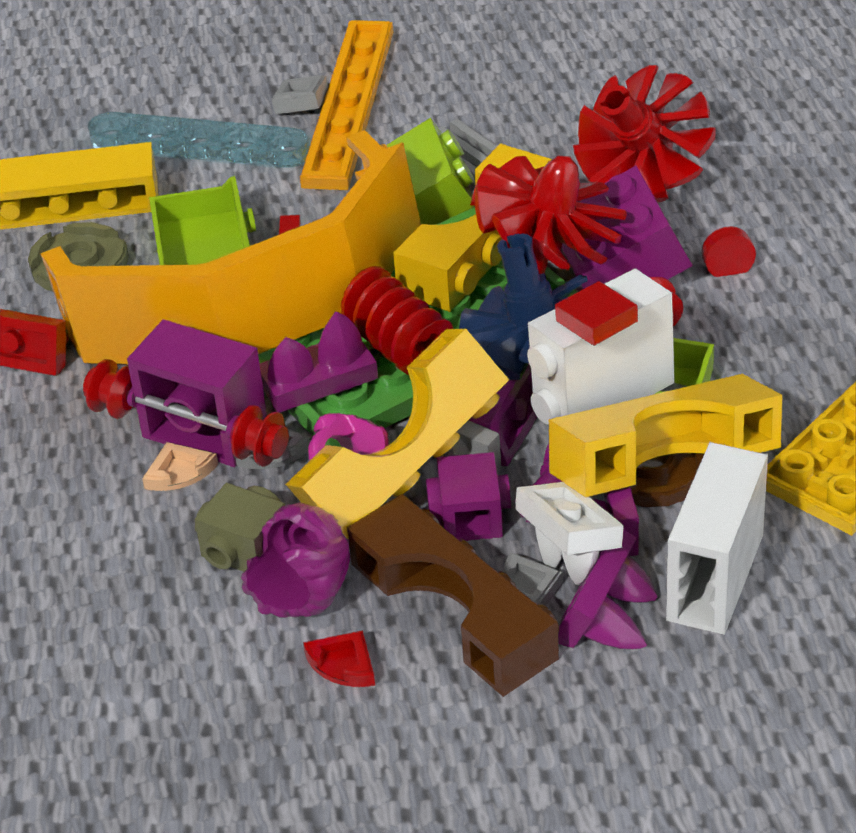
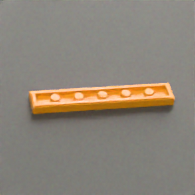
M349 21L300 176L301 188L349 190L358 155L348 146L347 137L366 130L394 33L393 22Z

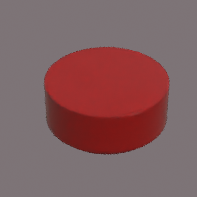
M733 226L723 227L712 232L704 241L701 250L702 259L708 271L714 277L747 273L753 266L756 258V250L749 235L744 230Z

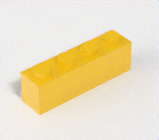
M151 142L0 159V230L151 212L149 197L158 196L157 172Z

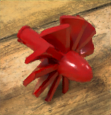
M649 65L640 69L625 81L627 88L619 84L616 75L609 78L599 93L593 110L585 105L583 106L579 116V144L573 145L578 164L589 182H603L605 184L612 177L637 166L656 201L663 202L669 199L667 189L686 184L696 179L703 171L702 167L673 150V143L695 157L700 158L714 142L716 129L715 127L680 131L671 130L670 128L679 121L710 118L709 103L700 91L676 111L663 113L665 107L672 99L694 83L688 76L669 73L666 74L657 100L651 105H647L646 99L659 68L657 65Z
M516 156L500 168L488 164L483 169L476 183L470 202L471 206H475L478 227L483 234L497 230L500 237L507 242L508 248L510 246L507 237L510 235L528 234L532 237L539 274L545 273L549 261L560 269L569 270L570 264L561 252L563 244L602 265L608 258L592 248L585 239L619 245L622 235L596 221L602 219L625 220L627 217L626 211L623 209L581 203V201L587 198L607 193L609 187L603 182L580 183L578 166L570 156H557L548 161L545 166L537 169L532 166L526 156Z

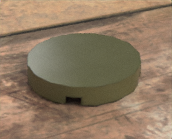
M84 222L63 226L64 232L53 237L51 232L46 233L31 247L28 257L29 268L34 281L44 289L53 291L40 253L61 246L69 260L78 266H127L129 253L125 240L119 238L116 230L106 225Z

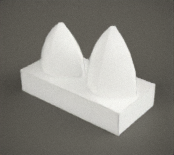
M563 482L517 487L515 509L535 526L536 538L544 564L555 569L563 558L569 576L575 584L579 585L587 578L597 562L599 551L622 548L624 525L590 497L585 498Z

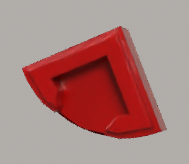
M363 630L303 642L306 659L311 667L323 678L336 684L350 687L375 686L374 672Z

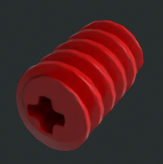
M371 266L362 270L351 280L344 291L341 302V314L348 317L355 324L362 338L367 340L372 347L380 351L386 359L393 362L399 370L409 375L408 365L446 329H454L451 322L445 318L442 319L439 312L429 308L428 303L416 297L412 290L404 287L401 281L391 276L390 272L381 266Z

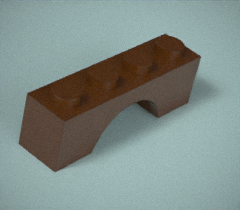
M401 494L347 527L351 565L384 594L390 596L408 591L435 592L456 600L469 612L461 624L463 662L502 697L559 660V625L553 613L545 605L534 603L517 589L513 580L506 573L494 570L483 561L467 541L463 539L458 540L444 529L429 510L420 509L406 496Z

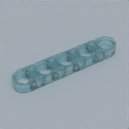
M121 112L102 113L93 117L88 123L92 147L102 148L151 142L153 155L156 157L293 168L305 163L309 150V140L306 132L291 127ZM110 131H117V133H113V134H104V133L110 132ZM161 135V137L146 139L149 136ZM197 139H205V140H206V141H202V142L191 143V141L197 140ZM242 143H250V144H251V145L244 146V147H236V145L242 144ZM287 147L297 148L290 151H280L281 149Z

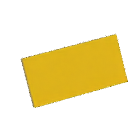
M856 382L767 464L766 479L767 492L851 536L856 532Z

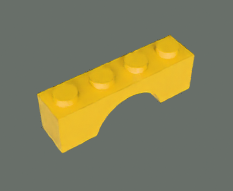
M500 143L475 169V185L483 169L488 164L500 168L516 156H526L532 166L537 169L545 166L552 159ZM476 214L455 223L440 225L421 224L393 252L395 278L401 281L404 287L412 290L416 297L428 303V305L451 312L465 295H469L474 291L478 281L489 269L500 263L502 258L498 252L497 244L502 238L497 230L483 234L478 227Z
M446 329L407 366L413 389V406L408 423L396 440L377 452L364 455L355 453L345 447L326 445L285 484L301 503L320 507L334 515L346 539H348V526L378 509L392 495L398 497L408 491L420 477V473L417 470L431 456L437 458L450 450L460 438V434L457 431L471 417L477 419L483 416L498 402L500 396L496 392L509 379L467 329Z
M742 373L549 419V473L586 498L636 485V468L647 460L676 453L705 454L709 442L758 453L781 448L782 394Z

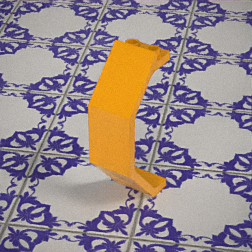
M365 130L348 136V146L362 159L364 169L355 172L358 181L334 211L321 219L207 263L196 265L78 266L69 260L61 246L40 253L62 319L66 320V331L84 363H99L104 359H111L116 364H128L127 358L163 319L256 347L258 354L277 347L285 337L295 340L325 328L334 312L341 313L344 291L351 280L362 270L371 266H381L392 274L395 269L393 252L421 225L404 143L401 142L391 147H387L386 144L380 145Z

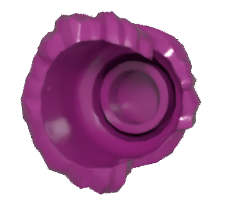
M300 502L282 506L263 525V554L261 557L255 556L247 560V570L241 576L243 580L241 588L246 595L253 597V600L258 605V612L261 614H273L279 618L319 615L331 605L346 577L350 562L348 542L335 516L322 508Z

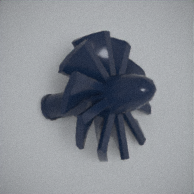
M528 234L508 236L507 241L510 248H508L505 240L499 241L497 248L499 254H501L508 283L504 287V291L500 286L491 289L479 310L465 308L461 313L459 329H467L510 380H521L529 364L527 352L530 348L528 322L554 310L555 304L566 299L573 290L588 281L587 276L579 275L552 291L550 282L546 280V274H539L533 250V240Z

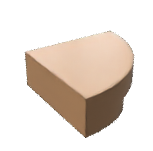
M167 442L142 478L144 489L167 491L192 485L205 478L218 465L217 453Z

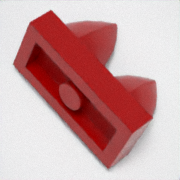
M0 309V366L53 376L60 374L66 365V344L69 341V334L66 331V320Z

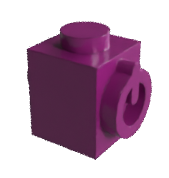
M494 452L437 457L438 477L426 478L428 509L436 517L439 524L458 540L469 541L503 537L501 509H511L508 474L497 475Z

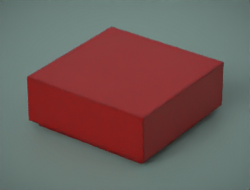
M598 281L555 304V316L558 323L595 346L638 322V306Z

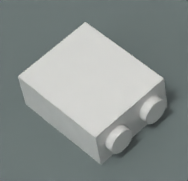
M636 268L605 283L611 289L637 304L638 322L595 346L556 321L555 309L528 322L530 348L528 349L527 357L531 366L533 385L531 405L536 416L543 423L549 424V419L653 395L674 383L672 292Z
M709 442L668 538L666 621L725 635L763 537L768 454Z

